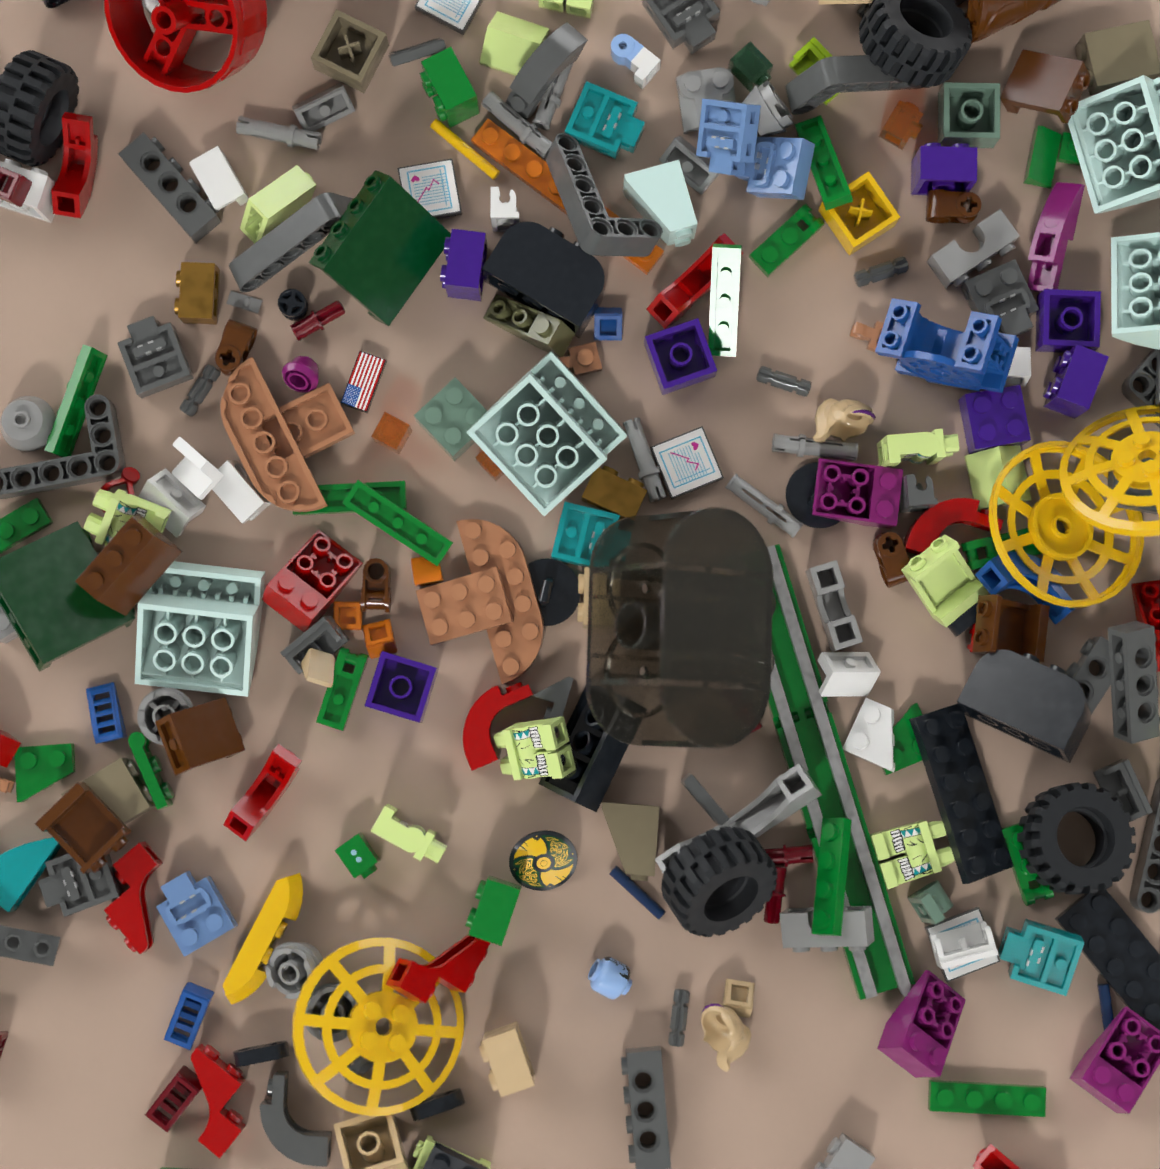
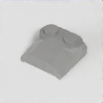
M718 67L696 70L676 77L684 134L699 131L702 99L736 102L733 86L734 77L731 69Z

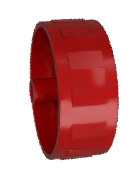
M104 0V11L110 34L126 62L141 77L155 86L172 92L189 93L207 89L240 72L256 56L263 43L267 27L266 0H158L160 5L154 8L151 14V21L156 29L155 33L151 30L145 16L142 0ZM197 30L233 35L229 56L219 71L199 70L183 63Z

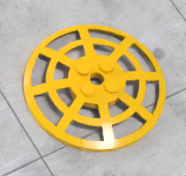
M1145 405L1132 407L1102 417L1084 428L1066 448L1059 469L1061 491L1066 503L1085 522L1114 534L1127 536L1160 535V432L1145 431L1142 425L1144 423H1160V417L1139 418L1140 415L1160 413V406ZM1127 418V421L1110 427L1099 436H1089L1110 423ZM1127 427H1130L1133 433L1121 441L1108 438ZM1078 445H1089L1090 447L1085 457V469L1068 477L1067 469L1070 456ZM1099 447L1113 450L1111 460L1094 465V457ZM1145 458H1152V459H1154V460H1148V461H1146V462H1142V461H1141L1142 459H1145ZM1113 471L1114 476L1119 482L1114 489H1111L1102 483L1097 475ZM1088 479L1092 487L1102 496L1106 497L1107 500L1101 510L1097 512L1079 499L1072 486ZM1129 487L1142 490L1151 489L1153 496H1132L1125 493ZM1118 503L1131 506L1156 505L1159 520L1127 521L1113 518L1111 515Z
M1048 441L1035 444L1021 451L1008 461L1000 471L993 485L989 501V523L993 542L1004 566L1014 579L1038 598L1054 605L1069 608L1096 605L1118 594L1135 575L1143 553L1144 536H1130L1129 553L1113 548L1114 533L1104 530L1103 544L1093 540V525L1085 522L1074 513L1066 503L1062 493L1050 494L1046 479L1060 480L1059 470L1043 471L1040 454H1064L1071 442ZM1083 445L1077 446L1072 456L1080 460L1074 473L1068 472V477L1085 469V457L1089 448ZM1096 452L1094 465L1109 461ZM1030 458L1033 475L1021 482L1012 494L1002 486V483L1016 465ZM1108 472L1103 473V475L1108 479ZM1085 480L1072 486L1076 495L1080 488L1090 497L1096 506L1093 510L1097 512L1101 510L1105 501L1090 483ZM1035 483L1040 500L1031 507L1020 500L1026 489ZM998 497L1009 505L1007 524L1010 539L1002 541L998 528ZM1116 507L1112 513L1126 510L1129 521H1143L1140 511ZM1016 511L1028 518L1029 533L1017 535L1015 525ZM1057 520L1063 523L1065 528L1064 534L1058 531L1056 527ZM1034 544L1043 554L1040 567L1029 558L1023 549L1024 546ZM1015 550L1023 563L1038 575L1037 586H1034L1020 573L1007 552ZM1086 550L1098 554L1099 558L1094 565L1087 571H1084L1077 557ZM1108 559L1125 564L1115 582L1105 591L1098 593L1089 579L1093 578L1103 569ZM1054 560L1067 561L1074 576L1052 574L1051 570ZM1049 581L1062 585L1079 583L1088 598L1064 600L1047 594Z
M371 937L357 940L338 948L313 969L303 984L296 1001L292 1022V1038L295 1055L302 1072L311 1086L323 1098L335 1106L355 1114L388 1116L404 1112L419 1105L444 1083L453 1069L461 1050L464 1034V1013L458 991L450 990L455 1004L457 1027L442 1026L440 1007L434 994L428 999L433 1016V1025L418 1024L414 1008L420 1002L412 1001L409 998L406 999L386 985L395 966L396 948L405 949L417 954L427 962L435 959L433 955L423 948L405 940L390 937ZM384 946L383 964L367 966L349 974L339 963V960L358 950ZM330 970L340 981V984L331 994L324 1014H305L313 989L321 977ZM383 973L382 991L366 994L357 984V981L364 977ZM348 991L356 1001L348 1018L333 1016L340 998ZM381 1018H386L390 1025L388 1032L384 1035H379L376 1031V1023ZM304 1026L322 1028L324 1048L331 1061L328 1066L317 1074L306 1052ZM332 1029L347 1030L348 1039L352 1047L341 1056H338L333 1044ZM416 1037H432L426 1054L418 1062L410 1051ZM440 1037L455 1038L454 1048L447 1065L440 1076L432 1083L424 1069L433 1059L440 1042ZM359 1056L373 1061L371 1080L357 1075L347 1066ZM400 1058L409 1070L408 1073L398 1078L383 1080L386 1063ZM340 1073L350 1082L364 1088H369L366 1106L344 1100L332 1092L324 1083ZM414 1078L423 1090L417 1097L402 1104L378 1107L381 1090L402 1086Z

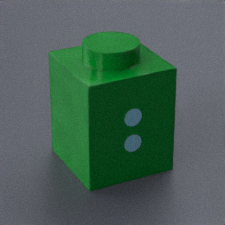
M358 833L335 850L354 879L359 875L365 879L378 870L375 864L380 861V858L362 833Z

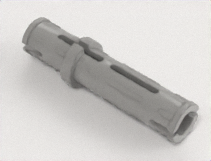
M573 63L556 77L540 100V106L532 122L538 128L549 130L555 110L561 105L560 97Z
M491 91L484 98L481 105L516 133L523 144L527 143L545 159L552 142L538 131V127L534 123L530 124Z
M243 116L238 118V121H241V123L237 122V134L287 143V146L292 148L296 145L317 151L320 149L322 141L321 132L299 129L297 125L293 124L289 127Z
M637 417L634 418V421L632 419L625 421L623 426L625 427L640 471L638 474L639 479L643 480L649 502L653 503L656 499L660 501L667 496L659 477L660 469L655 466L640 422L641 420Z
M774 434L772 452L796 454L797 457L812 455L856 461L858 443L832 440L820 443L801 434L798 437Z
M737 474L726 485V489H729L765 516L769 524L772 525L774 523L791 535L792 538L803 526L802 522L784 510L782 504L777 505ZM745 489L747 492H749L763 504H759L757 501H755L742 490ZM766 507H769L775 513L784 518L787 522L782 521L780 518H778L776 515H774L772 512L766 509Z

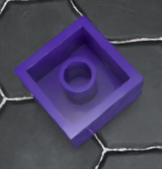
M936 142L920 146L911 162V195H927L928 191L936 189L970 192L977 182L978 147H969V144L957 143L952 145V147H946Z
M452 229L451 237L445 238L444 254H446L447 265H442L440 282H442V288L446 289L448 297L481 301L484 282L482 268L486 263L488 251L486 233Z
M1044 289L1037 296L1036 304L1039 310L1036 312V352L1064 353L1066 350L1072 349L1076 344L1093 351L1100 347L1101 291Z
M699 318L645 336L644 346L662 395L716 376L717 368Z
M1078 344L1069 351L1066 350L1063 356H1058L1053 367V372H1056L1053 382H1048L1043 393V397L1046 398L1043 407L1074 419L1089 410L1109 356Z
M1021 385L1004 387L1003 393L989 390L968 393L958 400L968 454L997 446H1021L1031 440Z
M381 651L365 706L422 723L439 669Z

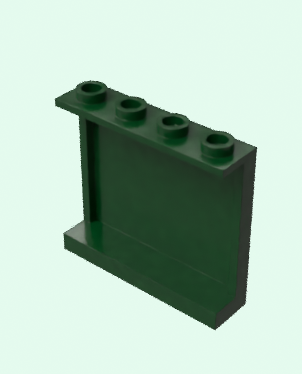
M375 170L365 180L364 186L357 196L349 202L347 210L339 221L332 226L329 235L316 248L313 257L308 263L321 269L368 310L367 313L372 318L390 326L444 250L445 238L451 237V233L391 176Z
M78 521L0 557V606L39 672L50 667L53 661L124 625L126 628L129 627L135 619L134 608L125 616L97 601L75 582L100 553L95 551L91 544L92 539L89 532L81 528Z

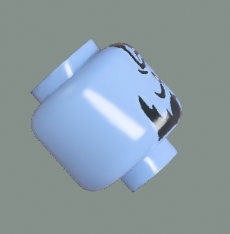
M607 956L602 960L597 959L588 973L591 989L608 999L614 1000L621 994L626 995L632 986L629 967L612 957Z

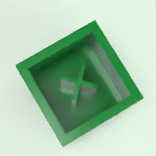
M452 47L421 61L423 72L419 74L423 81L422 86L428 98L432 97L435 104L434 109L441 122L446 120L449 127L452 128L479 114L477 95Z
M489 875L487 881L481 880L475 898L480 900L478 907H472L465 925L470 927L468 935L502 946L522 886Z

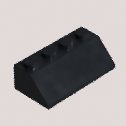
M587 682L566 726L569 742L564 745H571L576 770L564 778L552 779V776L541 777L539 785L597 812L646 709L620 695ZM562 754L560 756L562 760V765L564 766L566 759L565 756Z

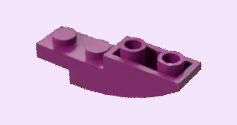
M1056 182L1040 215L1028 260L1032 261L1027 284L1030 291L1042 292L1044 289H1058L1068 240L1073 241L1085 185Z

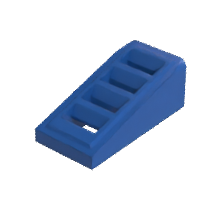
M115 682L87 688L86 694L95 743L102 744L126 738L127 732ZM105 692H109L110 697L100 700L95 699V695ZM111 703L112 708L98 711L97 706ZM113 714L114 719L101 722L100 717ZM115 725L114 731L103 733L102 728Z
M188 982L181 993L164 1040L191 1050L214 992ZM184 1006L199 1011V1013L196 1014L194 1012L184 1009ZM182 1017L194 1022V1026L179 1020V1018ZM175 1027L191 1033L188 1037L174 1031Z

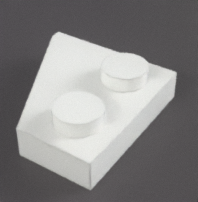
M865 698L843 746V750L894 773V710Z

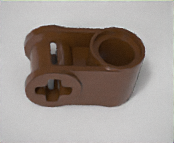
M942 189L930 190L927 192L926 221L936 224L971 223L981 210V199L973 192H956ZM964 204H968V208L971 209L970 212H966V208L963 207Z
M232 319L228 320L215 354V362L224 375L230 376L241 363L247 360L257 337V328ZM233 357L235 362H229L226 366L224 360H230Z
M894 532L877 535L873 540V550L887 588H891L907 582L908 580L901 569L909 563L910 558L907 555L901 537ZM886 540H892L893 546L889 547L890 551L889 549L882 548V544L886 543Z
M370 559L363 567L361 612H366L367 609L384 610L385 613H390L391 569L388 563L382 559ZM374 564H381L384 567V575L380 579L375 580L370 575V568ZM370 599H382V601H370Z

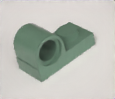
M938 880L927 884L907 897L921 921L935 925L944 920L943 914L954 906Z

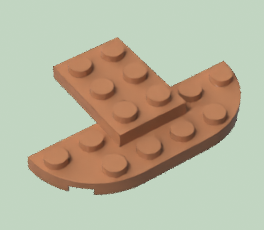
M250 357L241 363L227 380L228 384L223 397H221V418L252 484L266 500L284 510L310 512L327 507L328 505L305 459L355 434L330 383H327L278 407L255 359Z
M479 519L456 521L471 574L416 590L430 645H436L487 630L501 683L506 684L523 675L532 666L543 644L544 621L528 562L517 540L500 526Z

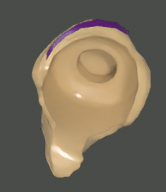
M832 398L824 400L815 414L816 433L813 436V440L824 443L828 437L832 436L841 438L842 442H846L851 437L864 434L868 425L874 422L876 416L869 405H865L857 400L845 399L838 401Z
M713 1003L705 1006L702 1010L703 1041L707 1042L713 1050L717 1051V1065L723 1071L728 1072L730 1064L742 1057L749 1048L752 1034L733 1009L719 1003Z

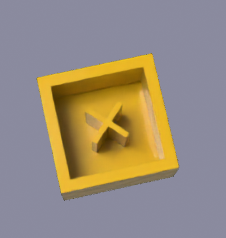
M869 171L848 184L853 202L827 211L822 202L818 210L849 256L893 228L900 219L899 214Z

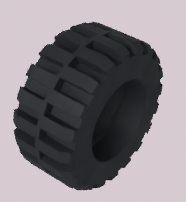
M873 0L860 22L859 38L865 54L870 56V61L874 66L878 65L881 68V72L885 75H891L897 82H906L908 86L917 87L921 85L922 88H929L941 85L951 78L971 47L972 30L969 20L965 18V12L961 7L958 8L955 5L954 0Z
M28 50L15 55L12 58V62H8L5 66L3 74H0V154L25 165L36 167L46 164L49 158L54 157L56 150L62 146V116L65 112L74 113L75 107H77V95L79 94V86L77 84L79 81L71 66L34 50Z
M1079 782L1052 787L1048 791L1041 792L1035 796V801L1030 802L1025 808V812L1028 815L1020 818L1019 826L1023 827V832L1017 833V842H1022L1023 849L1019 850L1021 859L1026 858L1028 864L1025 866L1030 874L1037 873L1036 881L1041 885H1049L1050 890L1057 893L1065 892V894L1069 895L1096 893L1099 890H1106L1112 887L1113 882L1120 881L1124 876L1122 869H1129L1133 862L1129 858L1130 853H1135L1136 844L1132 843V836H1136L1135 827L1130 828L1128 820L1132 818L1128 811H1122L1120 808L1123 806L1118 797L1110 798L1111 792L1103 787L1097 789L1095 784H1080ZM1074 811L1082 815L1090 823L1094 831L1095 849L1090 860L1083 866H1076L1069 862L1058 846V825L1063 816L1068 812Z
M725 826L720 827L719 830L711 829L706 831L705 835L701 837L698 835L692 839L690 844L681 847L679 854L673 856L669 861V867L665 868L661 884L664 900L685 930L697 936L712 937L713 934L720 936L726 934V931L738 929L739 925L744 922L748 923L753 919V915L762 911L765 902H769L772 897V891L776 888L777 868L750 831L733 826L731 828Z

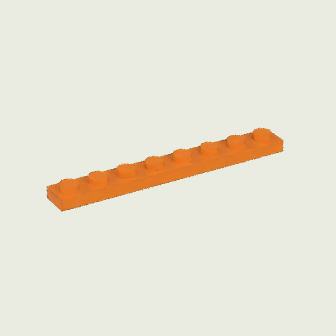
M487 119L473 136L471 143L567 214L547 162L490 119ZM605 206L609 217L620 218ZM656 245L649 256L622 257L648 275L663 256L664 250Z

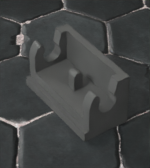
M908 474L902 478L899 503L900 513L926 511L938 504L937 498H934L933 481L929 476L925 478V490L920 483L916 485L917 481L914 474Z
M326 616L316 622L280 653L286 658L298 674H301L303 670L300 663L310 648L333 654L350 639L331 616Z
M1120 759L1093 772L1099 787L1109 790L1111 792L1110 798L1118 797L1123 803V806L1120 808L1122 811H1128L1132 818L1128 822L1153 813L1129 759Z

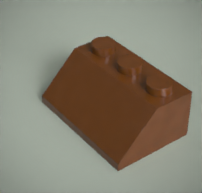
M138 513L125 523L75 582L97 601L126 616L183 551Z

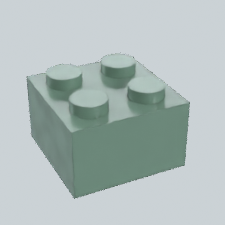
M944 82L938 92V143L946 147H952V145L957 143L969 144V147L994 148L1000 139V83Z
M455 377L423 406L414 417L418 424L438 445L456 461L475 443L466 432L487 410Z

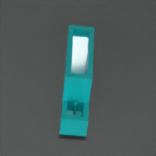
M54 838L26 843L0 855V907L7 912L18 909L47 868L45 862L52 860L62 847Z

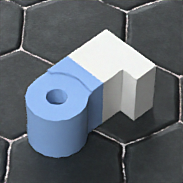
M619 34L611 41V57L613 61L619 65H625L634 72V83L643 89L660 70L661 60L627 34Z

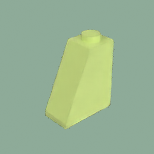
M298 165L248 199L240 229L255 244L312 199L316 187L313 178Z

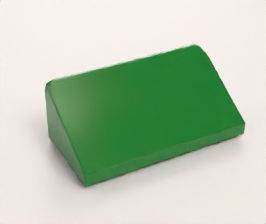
M1037 125L1033 132L1023 183L1051 189L1062 137L1061 134L1044 126Z

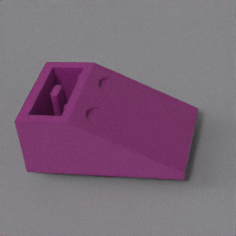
M819 458L812 515L863 526L892 529L897 526L903 469Z
M925 970L886 1022L877 1049L915 1078L940 1077L966 999L932 972Z
M1124 1006L1083 1055L1069 1079L1115 1113L1130 1114L1160 1064V1030L1130 1008Z

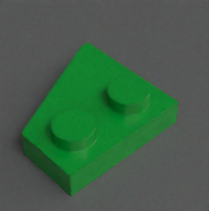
M918 703L912 704L903 717L893 726V734L895 735V746H893L894 772L922 761L909 720L922 715ZM882 768L885 775L893 773L887 769Z
M74 743L18 748L15 753L17 802L27 801L28 798L51 787L57 781L75 772Z

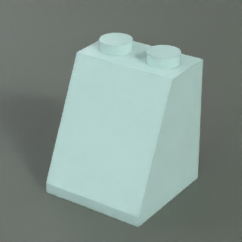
M675 160L624 174V196L643 218L652 219L661 226L663 233L660 238L667 246L675 244V247H681L691 243V239L695 237L698 223L680 161Z

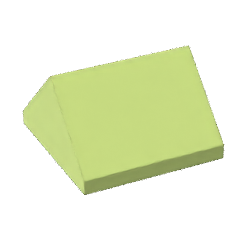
M497 11L487 26L480 64L517 76L526 61L547 38L550 29Z
M1020 445L997 446L964 456L973 499L980 500L977 511L989 509L993 485L1008 461L1021 452ZM1024 461L1016 465L1002 483V486L1012 494L1020 483L1027 478ZM1029 488L1026 489L1020 498L1023 502L1032 500ZM998 497L997 507L1008 505Z

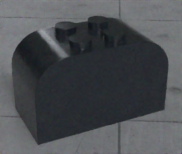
M529 221L514 224L505 231L483 266L484 281L517 302L562 320L575 333L574 336L580 339L593 318L594 312L599 308L603 300L605 275L601 264L594 256L584 252L578 242L575 241L572 244L564 239L565 235L554 227L547 229L538 223Z
M996 650V652L985 654L975 665L957 700L965 715L1070 763L1091 721L1090 707L1078 682L1067 676V672L1061 667L1053 664L1047 667L1040 664V659L1029 653H1024L1022 656L1010 650Z

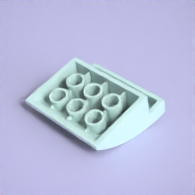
M1142 75L1079 101L1078 109L1071 116L1068 126L1094 214L1121 209L1160 198V77L1151 79Z
M1160 232L1112 237V337L1160 350Z
M552 350L466 432L543 516L549 513L607 460V454L628 436L624 429Z
M174 561L138 602L135 684L248 697L258 646L265 571Z

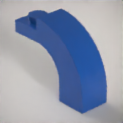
M1007 552L1020 573L1034 586H1037L1038 575L1023 563L1017 552ZM1027 554L1040 567L1042 559ZM999 555L989 560L975 574L990 595L998 594L1006 589H1018L1030 595L1038 604L1050 606L1049 618L1055 625L1076 609L1054 605L1027 591L1010 574ZM1052 567V574L1062 576L1054 567ZM1049 581L1047 594L1059 599L1072 600L1061 586L1062 584Z

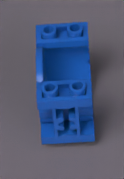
M892 298L875 352L880 356L898 359L895 371L898 374L924 378L927 382L980 391V389L1003 393L1019 338L1016 335L998 332L1002 322L998 315L971 311L966 330L962 332L944 327L922 317L919 313L921 305L918 302Z

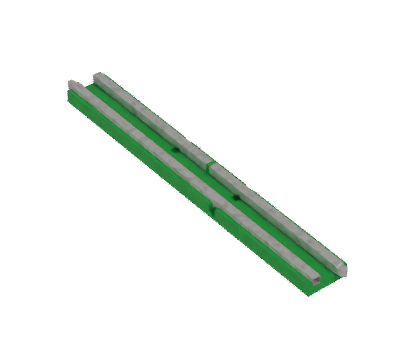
M733 545L730 548V559L725 560L724 564L787 769L789 770L799 763L808 772L822 794L800 809L817 866L822 818H848L852 820L844 907L871 906L875 941L866 946V950L849 951L848 947H842L857 996L860 1000L878 996V993L899 988L901 994L906 997L911 990V985L915 984V980L832 712L828 709L827 697H822L819 693L823 683L780 545H772L745 555H741L740 550Z

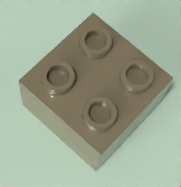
M336 9L311 56L315 70L365 93L389 47L387 35Z

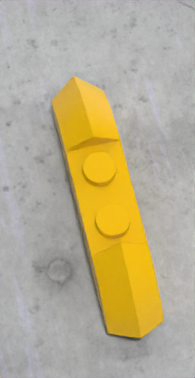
M300 873L276 880L223 983L225 995L231 1005L244 1000L261 986L266 979V970L261 965L262 963L268 964L274 950L271 946L275 938L281 939L288 926V923L284 922L285 919L297 920L303 899V883Z

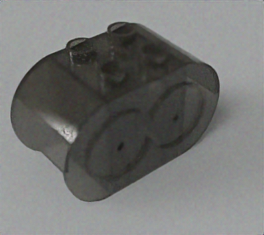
M713 507L686 512L629 516L611 524L598 538L591 554L589 570L586 695L589 708L596 722L614 739L637 746L726 748L744 740L760 722L768 704L771 673L775 664L771 647L772 616L776 608V598L773 593V566L768 548L756 527L743 515L730 509ZM644 583L647 585L646 593H644L642 590V586ZM641 667H643L645 670V673H643V675H640Z

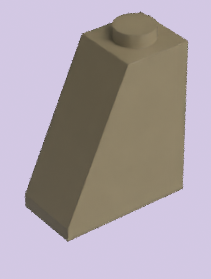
M602 802L601 808L625 874H631V880L648 881V876H655L660 807Z

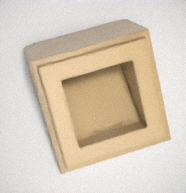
M310 648L300 663L306 681L325 687H332L334 656Z
M726 979L722 1005L730 1007L740 1017L749 1018L753 1010L755 983Z

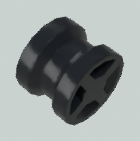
M287 289L280 294L278 307L286 319L298 321L306 316L308 303L300 291Z

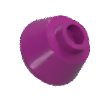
M298 356L284 365L282 376L285 383L291 389L302 393L310 392L318 386L319 368L312 358Z

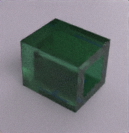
M751 41L730 59L728 69H731V73L749 92H751L756 84L760 86L772 78L770 74L773 64Z

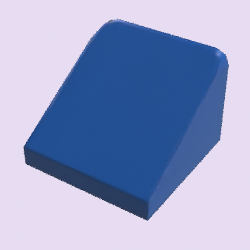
M599 307L594 312V340L622 341V308Z

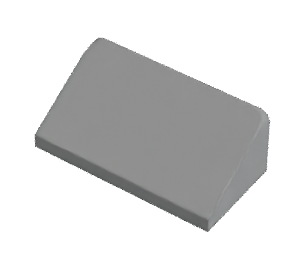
M342 83L292 107L303 130L313 132L355 112V108Z
M678 136L674 138L659 161L664 164L679 160L685 182L702 195L720 173L709 172L710 160L707 157L696 156L697 149L683 137Z

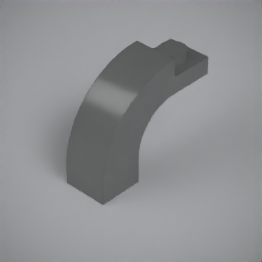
M568 22L556 29L523 65L510 86L512 91L505 103L520 114L525 120L529 119L551 83L565 68L578 59L588 39Z
M277 1071L273 1075V1079L269 1078L267 1095L272 1096V1100L264 1099L260 1104L261 1121L267 1137L274 1147L287 1158L308 1166L327 1167L331 1160L332 1131L307 1130L299 1126L292 1119L287 1105L289 1071Z

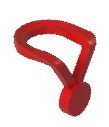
M126 467L123 469L120 479L105 483L101 489L109 491L112 487L126 484L128 494L134 495L133 485L138 483L140 473L135 468Z

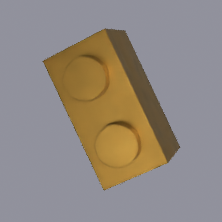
M181 262V270L176 272V286L180 287L179 298H175L174 311L175 315H178V318L183 323L217 325L220 269L215 263Z
M604 465L602 469L598 467L593 472L581 500L603 511L618 514L620 519L632 524L647 494V490L643 488L644 484L630 477L628 481L617 476L618 471Z

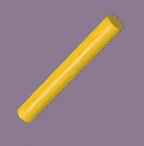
M438 119L431 123V129L491 179L497 178L500 171Z

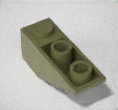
M498 294L494 297L483 317L486 321L546 352L552 350L558 357H563L575 335L562 320Z

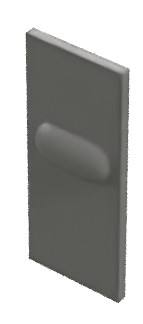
M230 291L226 304L258 314L262 300Z

